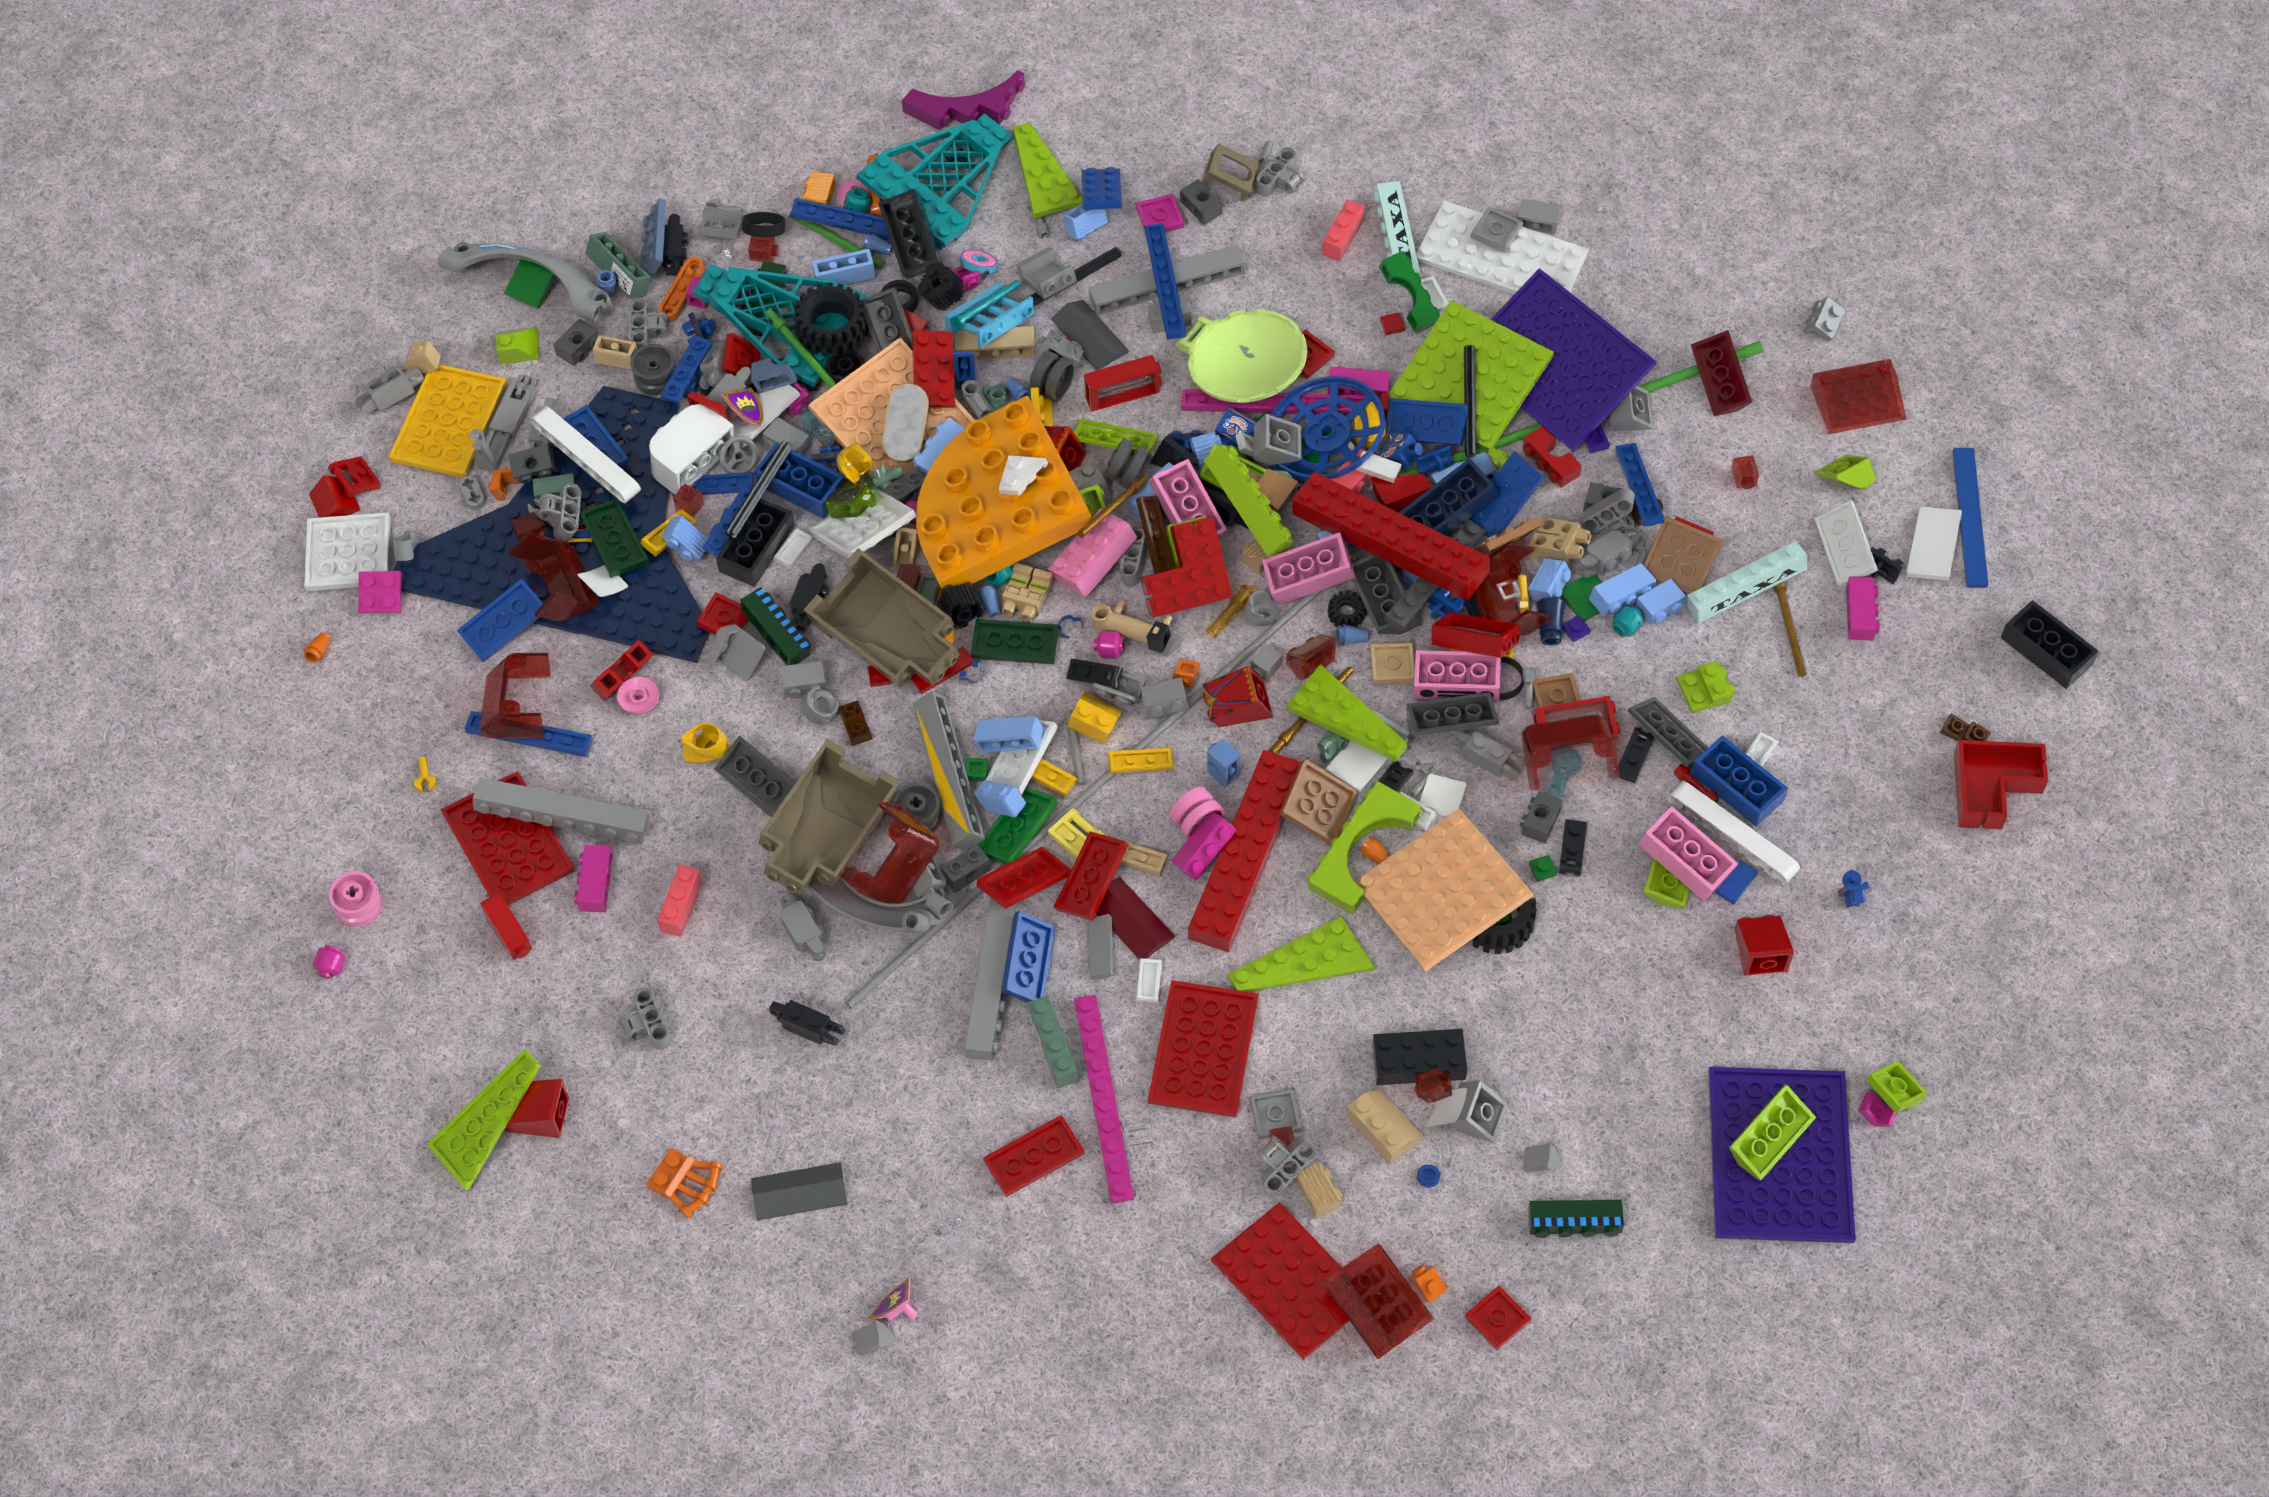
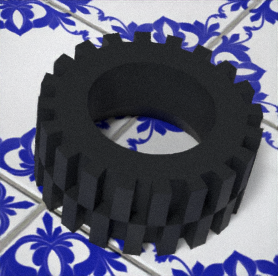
M822 283L817 284V289L808 288L807 295L802 293L800 301L797 300L795 304L794 314L798 340L801 343L804 342V347L807 350L812 347V353L818 354L819 351L822 352V356L827 357L828 353H833V356H839V351L846 354L849 352L848 348L851 347L854 350L857 347V342L861 343L863 335H865L864 303L860 300V295L857 292L853 294V289L847 287L845 290L843 284L838 283L837 287H833V283H827L828 287H823ZM826 313L840 314L849 321L847 325L836 330H822L812 325L817 317Z
M1530 898L1517 907L1518 916L1511 923L1492 925L1472 939V946L1478 949L1481 945L1483 946V952L1489 953V949H1495V954H1501V949H1505L1506 953L1512 952L1513 945L1517 949L1522 947L1523 940L1527 942L1530 938V933L1534 929L1537 912L1536 898Z

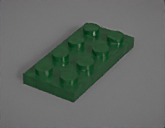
M618 498L579 513L610 578L649 564L648 558Z
M976 619L971 657L973 659L1055 664L1059 625Z

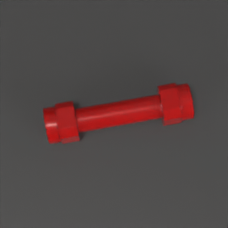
M1680 764L1673 773L1680 781H1686L1715 803L1719 801L1717 794L1713 790L1708 791L1690 774L1691 770L1688 767Z

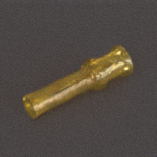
M1243 584L1236 596L1229 599V605L1206 629L1207 634L1217 638L1239 612H1243L1250 595L1255 591L1250 586Z

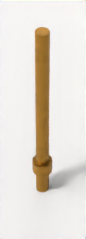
M1144 474L1138 480H1133L1123 493L1077 532V535L1080 538H1084L1129 497L1141 491L1142 486L1149 481L1148 476Z
M1785 581L1773 586V589L1778 596L1797 674L1799 677H1803L1806 675V670L1785 593L1787 588Z
M1348 666L1336 679L1343 684L1354 673L1353 669ZM1299 717L1287 731H1283L1278 736V741L1269 749V752L1277 754L1284 746H1288L1293 740L1292 737L1308 720Z

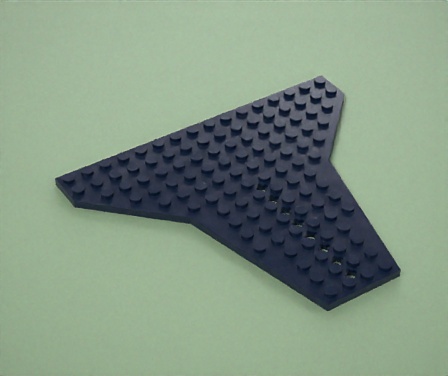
M603 386L588 404V407L616 442L623 440L625 443L621 444L620 448L629 458L630 463L621 469L639 484L641 491L627 503H622L620 500L619 502L641 543L642 538L664 523L668 489L659 483L651 472L650 441L660 427H664L674 415L678 414L679 404ZM637 409L639 413L631 415V410ZM630 425L632 429L628 428L627 431H624L623 426ZM555 446L553 448L557 472L552 473L551 476L574 475L575 484L581 489L580 511L588 509V506L592 504L597 506L616 499L599 482H594L585 470L558 447ZM533 480L525 483L509 504L417 544L413 550L414 558L408 561L397 560L393 571L402 572L401 591L423 597L428 596L481 610L520 579H523L548 609L545 614L533 622L534 624L579 635L592 636L632 646L640 640L649 651L697 663L709 635V632L696 626L702 611L666 549L655 557L642 546L649 564L618 575L628 585L626 589L611 595L598 596L577 575L604 565L593 542L561 543L555 539L553 534L554 528L549 523L539 517H536L534 520L531 519L528 504L532 508L540 510V507L534 502ZM602 488V491L604 492H600L598 495H596L595 490Z

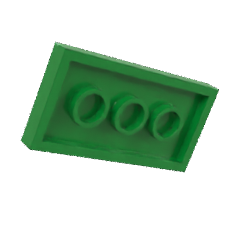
M1026 787L1022 793V798H1024L1026 804L1018 815L1014 818L1007 815L1004 816V814L1000 815L986 833L985 840L980 842L978 846L989 859L1006 865L1016 860L1058 805L1055 797Z

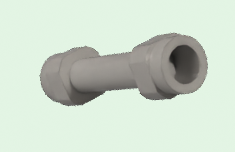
M1028 198V199L1026 200L1027 208H1028V211H1029V212H1030V211L1032 212L1031 206L1029 205V198ZM1042 217L1035 218L1036 232L1039 238L1043 239L1042 234L1044 233L1046 238L1049 237L1048 225L1044 224Z

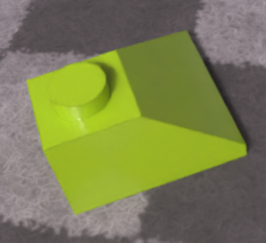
M537 327L500 331L495 335L496 351L500 364L540 359Z
M1848 454L1814 472L1816 476L1852 488H1858L1859 490L1868 488L1870 483L1876 481L1869 458Z

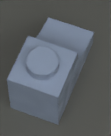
M770 358L752 363L751 381L759 393L797 383V377L789 364L776 365Z

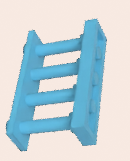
M997 283L945 315V330L953 332V334L961 329L977 335L978 347L982 348L1034 315L1033 297L1029 296L1020 303L1003 297L966 321L963 328L956 329L952 324V317L957 314H964L1004 288L1002 284ZM1003 304L1010 307V309L1005 311L998 308V306ZM989 312L998 317L991 319L984 315ZM977 321L985 325L979 328L971 323Z

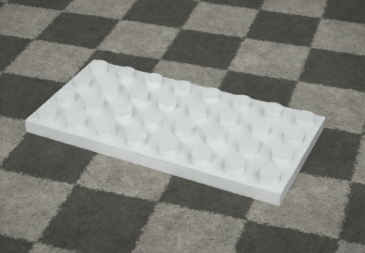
M1444 200L1416 253L1418 262L1515 294L1539 268L1570 292L1587 258L1589 249L1522 227L1504 253L1470 238L1471 232L1484 213Z

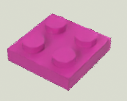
M1173 194L1136 203V209L1143 228L1146 225L1159 223L1164 224L1165 232L1184 228V221Z
M359 572L358 613H401L402 572Z

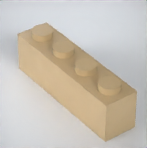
M1034 326L1013 327L982 348L978 347L977 335L966 330L955 333V351H973L976 360L1029 357L1036 354L1033 352L1035 349Z

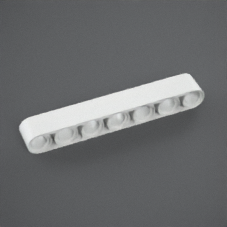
M545 406L530 418L532 425L622 503H627L641 491L639 484L548 406Z
M1681 781L1667 796L1670 804H1675L1678 810L1687 816L1693 817L1694 821L1703 828L1711 830L1712 834L1721 841L1725 840L1739 854L1743 853L1747 856L1746 859L1757 867L1761 866L1765 869L1764 872L1772 878L1779 879L1782 885H1786L1800 870L1796 860L1689 783Z

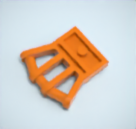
M670 1148L647 1182L646 1187L672 1200L682 1214L689 1219L694 1211L702 1205H707L708 1197L712 1191L715 1192L718 1188L719 1171H722L723 1164L717 1161H695L691 1157H687ZM692 1169L710 1170L709 1179L706 1180L691 1172ZM686 1178L703 1186L704 1188L701 1193L682 1185ZM679 1191L695 1200L685 1206L676 1196V1193Z

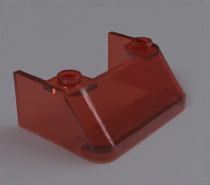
M527 532L508 552V555L511 557L523 559L529 572L542 575L551 596L535 612L536 616L562 622L590 611L598 605L599 600L596 593L577 575L586 571L576 550L569 543Z
M1509 541L1489 555L1490 573L1473 594L1483 618L1518 624L1520 636L1531 634L1552 618L1551 615L1526 610L1520 614L1515 596L1504 600L1497 584L1507 582L1506 585L1501 586L1505 595L1514 594L1512 583L1521 574L1520 560L1534 551L1533 547Z
M548 653L509 654L486 676L480 721L481 733L486 738L544 739L541 713H520V704L514 700H506L509 678H551Z
M1600 715L1526 726L1522 730L1521 738L1530 790H1540L1537 768L1549 765L1552 760V748L1592 742L1595 754L1599 757H1606L1610 778L1620 777L1615 743L1606 720Z
M880 802L878 806L893 818L888 827V835L896 843L874 877L868 872H859L855 867L846 868L840 877L858 893L873 900L888 904H901L938 851L939 839L899 802Z

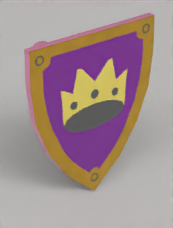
M751 387L721 393L726 403L732 409L729 414L732 419H736L739 415L745 424L751 423L761 427L763 409Z
M908 1277L894 1288L871 1313L868 1320L873 1321L886 1317L891 1321L902 1312L913 1320L918 1313L908 1304L910 1301L911 1278Z

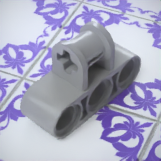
M1290 147L1282 148L1258 174L1256 191L1259 195L1270 196L1277 188L1292 194L1295 191V187L1304 181L1302 172L1295 168L1296 152Z
M635 298L630 301L629 339L632 342H636L637 350L642 346L649 345V339L664 338L668 335V329L666 328L668 317L665 313H648L646 301L642 298Z
M574 483L566 484L558 496L543 494L539 498L541 509L538 511V517L544 521L554 523V537L561 543L568 542L578 529L581 489Z
M1628 488L1620 489L1587 508L1583 515L1581 528L1589 530L1591 534L1603 528L1608 532L1618 530L1621 533L1634 529L1633 519L1629 515L1634 504V492Z
M1141 527L1132 528L1137 538L1112 566V568L1120 569L1122 582L1129 587L1136 586L1140 582L1147 551V542L1144 530Z
M647 987L638 988L633 995L637 1010L623 1015L618 1020L619 1025L623 1027L626 1033L625 1039L627 1042H634L648 1036L655 1049H666L671 1044V1037L653 992ZM643 999H649L647 1002L641 1003ZM651 1017H657L653 1021H648ZM659 1035H664L662 1039H655Z
M1272 1135L1271 1141L1263 1149L1257 1151L1260 1157L1269 1164L1261 1177L1265 1190L1273 1195L1279 1194L1314 1159L1316 1148L1310 1137L1306 1135L1298 1136L1287 1147L1280 1139ZM1303 1145L1310 1146L1306 1152L1299 1151ZM1286 1162H1294L1291 1168L1283 1167ZM1271 1178H1278L1277 1183L1272 1185L1268 1184V1181Z

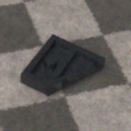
M1167 435L1160 443L1150 463L1163 468L1169 462L1172 465H1176L1189 459L1192 467L1195 468L1199 460Z

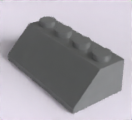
M1372 554L1352 564L1356 576L1353 582L1378 634H1403L1420 626L1416 615L1402 631L1384 620L1386 614L1405 593L1390 562Z
M1490 692L1406 704L1407 725L1411 737L1499 724Z

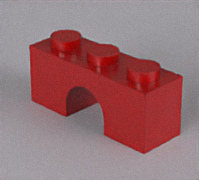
M1541 426L1524 437L1523 451L1526 456H1531L1535 460L1540 470H1544L1548 474L1553 484L1557 483L1562 488L1580 476L1582 465L1569 452L1560 457L1551 455L1549 452L1554 450L1556 438L1544 426Z
M638 640L613 665L600 674L591 683L590 687L605 701L649 661L653 654Z

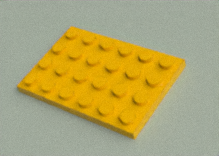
M439 364L438 370L426 374L388 456L389 461L460 478L465 477L475 457V449L472 448L475 439L469 438L472 429L482 430L485 435L507 386V380L501 377Z

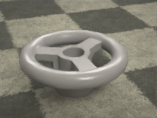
M745 436L731 437L720 448V464L729 474L750 472L757 464L758 449L755 443ZM739 442L746 443L751 448L752 456L745 454ZM731 444H733V446H731V447L729 448L728 453H727L730 460L726 463V460H725L726 450H727V448H728ZM740 452V456L735 458V454ZM743 460L750 462L743 469L736 470L732 468L737 462Z

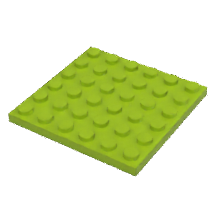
M1451 300L1389 392L1390 398L1464 404V346L1473 345L1475 347L1476 445L1489 451L1491 447L1495 446L1553 358L1554 352Z

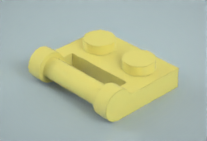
M1073 808L1048 830V835L1077 859L1087 837L1070 822L1074 821L1088 834L1090 831L1105 836L1106 834L1101 830L1095 829L1079 815V811Z

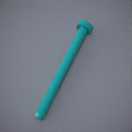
M1015 280L964 314L955 315L951 319L953 326L956 329L963 328L966 321L1019 288L1021 282Z

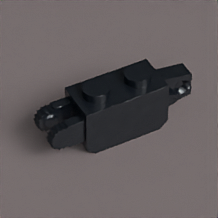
M674 213L669 216L668 225H665L663 262L661 265L665 267L666 276H677L680 266H683L684 260H687V248L684 247L685 244H688V232H684V227L680 224V216Z
M1199 478L1224 525L1232 527L1238 524L1248 529V526L1225 491Z
M816 563L810 574L805 573L800 576L790 601L793 614L792 622L801 631H805L810 622V619L804 612L805 607L816 595L826 598L829 593V587L826 585L825 565L821 563Z
M790 1000L785 1005L773 1001L769 1007L770 1014L778 1017L777 1021L782 1024L783 1029L817 1044L825 1042L837 1046L839 1039L828 1034L829 1030L840 1035L846 1031L842 1025L831 1021L830 1016L793 1000Z

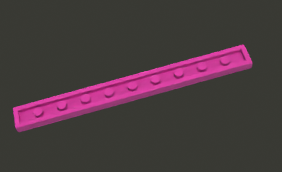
M1182 389L1181 410L1226 412L1230 406L1239 412L1272 413L1277 404L1288 393H1277L1266 399L1254 402L1235 403L1219 400L1202 390ZM1306 393L1300 399L1307 406L1317 400L1329 398L1330 394ZM1338 395L1339 398L1349 399L1356 404L1360 403L1366 396ZM1292 403L1283 414H1297L1299 410ZM1337 404L1336 411L1345 416L1353 410L1347 406ZM1329 405L1318 407L1311 412L1317 415L1328 411Z
M1096 995L1074 998L1111 1204L1134 1200Z

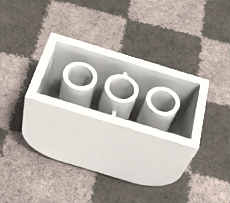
M701 404L691 405L679 414L674 415L668 424L657 430L650 441V461L653 477L679 497L719 462L721 446L726 440L734 437L733 424L717 412ZM731 444V445L727 448L726 453H725V456L727 455L729 448H730L731 446H733V444Z

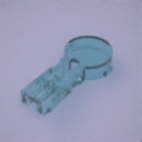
M808 406L802 408L801 422L804 431L809 436L813 434V437L818 439L823 446L834 445L833 431L822 424L808 409Z
M1568 747L1560 748L1554 753V756L1552 755L1550 762L1555 773L1552 776L1548 789L1545 791L1546 794L1563 799V792L1569 777L1581 772L1583 767L1581 765L1582 757L1579 752ZM1561 768L1566 770L1565 774L1560 773Z

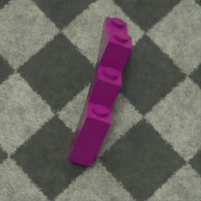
M1017 70L1009 79L997 87L970 96L941 97L926 94L912 88L902 100V109L904 113L938 130L948 126L951 119L963 124L971 120L977 121L984 113L1000 124L1003 120L1008 119L1011 112L1009 105L1014 101L1015 95L1018 92H1022L1025 87L1024 73Z

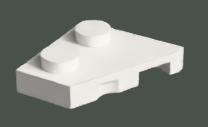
M1009 455L998 488L1000 494L1020 496L1027 485L1034 481L1036 478L1035 474L1042 467L1046 468L1048 465L1047 459Z

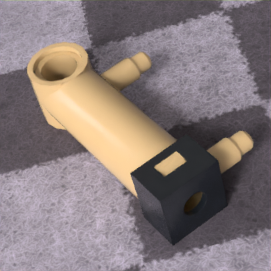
M1120 600L1113 611L1105 604L1096 605L1091 609L1093 628L1099 633L1102 631H1116L1121 636L1148 644L1150 650L1159 653L1163 652L1171 637L1169 625L1171 624L1172 617L1170 615H1167L1161 623L1155 621L1154 624L1121 614L1126 605L1124 600Z

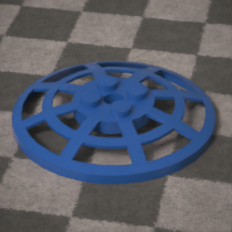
M1330 376L1308 381L1293 389L1281 399L1271 416L1280 418L1292 403L1298 408L1299 412L1291 422L1298 424L1304 416L1308 420L1304 430L1301 431V439H1304L1307 447L1301 450V460L1294 462L1316 469V473L1328 479L1343 476L1361 466L1377 449L1385 429L1384 409L1378 396L1364 383L1348 377ZM1338 386L1355 389L1366 396L1359 404L1349 399L1339 398ZM1323 387H1330L1329 398L1317 400L1307 406L1300 399L1301 396ZM1372 401L1378 411L1380 425L1369 428L1368 418L1363 410ZM1337 404L1347 406L1353 410L1345 416L1336 411ZM1329 405L1328 411L1317 415L1311 412L1318 407ZM1359 415L1362 420L1363 429L1352 430L1350 422ZM1332 431L1330 435L1323 436L1324 432ZM1378 434L1368 451L1361 458L1357 457L1356 454L1364 446L1367 436ZM1361 437L1358 445L1351 452L1346 447L1350 439ZM1340 452L1344 456L1340 460L1327 463L1329 455ZM1310 453L1320 455L1318 463H1312L1303 458ZM1347 461L1352 463L1339 471L1324 474L1327 468L1339 466ZM1294 462L1277 464L1279 468L1289 472L1293 477L1308 480L1311 476L1310 474L1295 472L1286 467Z

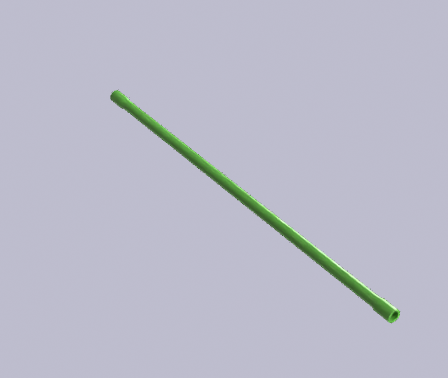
M1757 341L1735 351L1738 360L1762 353L1763 348L1761 343ZM1694 365L1639 387L1649 391V393L1699 375L1698 366ZM1536 423L1501 436L1494 447L1498 449L1522 440L1525 436L1540 428L1541 425ZM1476 445L1477 455L1483 452H1488L1487 450ZM1465 450L1452 454L1453 464L1469 459L1465 456ZM1411 468L1400 472L1398 475L1418 474V469Z

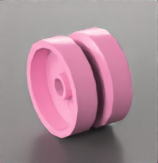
M1197 787L1185 793L1177 800L1171 808L1169 818L1178 828H1181V832L1188 839L1208 813L1213 811L1224 817L1225 810L1216 800H1213V796L1205 787Z
M359 871L345 873L339 876L330 887L329 900L338 919L346 925L353 927L366 925L372 922L382 909L380 893L374 880L366 873Z

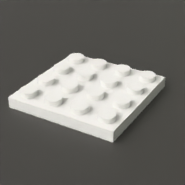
M873 487L859 496L863 497L865 494L871 495L869 499L873 500L860 516L841 517L842 515H840L838 518H832L838 512L836 511L810 528L809 531L815 539L849 559L857 548L864 552L868 548L874 547L880 540L891 536L894 531L909 524L917 516L910 507ZM857 497L844 511H847V509H849V508L851 507V505H852L859 497ZM857 509L850 511L847 516L853 515L852 512H855Z
M389 512L307 519L305 590L358 587L359 572L389 571L391 523Z

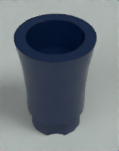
M1548 597L1540 599L1536 603L1539 617V635L1544 645H1558L1561 643L1563 614L1566 604L1562 599Z

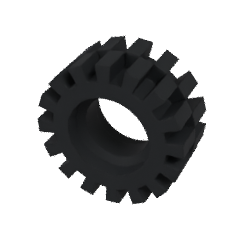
M1340 591L1339 596L1334 594L1333 599L1331 598L1328 604V618H1330V622H1334L1335 627L1342 626L1343 624L1358 627V623L1361 625L1365 618L1366 610L1361 596L1358 595L1356 597V592H1353L1351 595L1349 591H1346V594ZM1348 605L1355 612L1351 615H1343L1339 612V609L1342 606Z

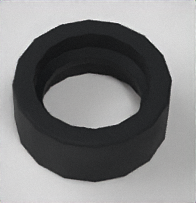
M894 280L882 288L881 292L896 287L897 292L910 294L911 299L907 303L902 304V307L911 313L917 308L918 294L916 287L906 280Z

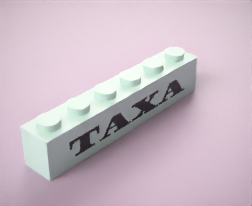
M1400 181L1378 183L1377 191L1373 192L1374 203L1379 205L1377 207V217L1382 219L1380 231L1381 234L1385 233L1383 244L1384 249H1388L1386 257L1388 258L1404 251L1406 256L1410 257L1415 273H1418L1420 276Z
M1795 541L1688 594V609L1699 624L1807 570V554Z

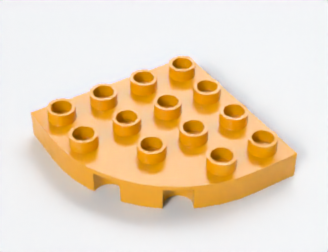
M1028 395L1007 404L979 420L970 422L966 429L958 434L942 450L924 479L916 510V527L919 542L941 589L946 585H953L955 587V585L966 582L973 584L1076 534L1092 520L1083 498ZM1009 455L1046 458L1048 462L1046 468L1042 467L1035 474L1036 478L1034 481L1027 485L1020 496L1000 494L998 488Z

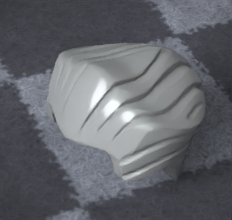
M1259 590L1250 595L1244 607L1243 615L1254 626H1267L1276 618L1280 606L1272 600L1270 592Z
M818 687L807 693L801 701L803 714L807 716L806 718L816 724L830 723L834 719L839 706L831 692L820 690Z

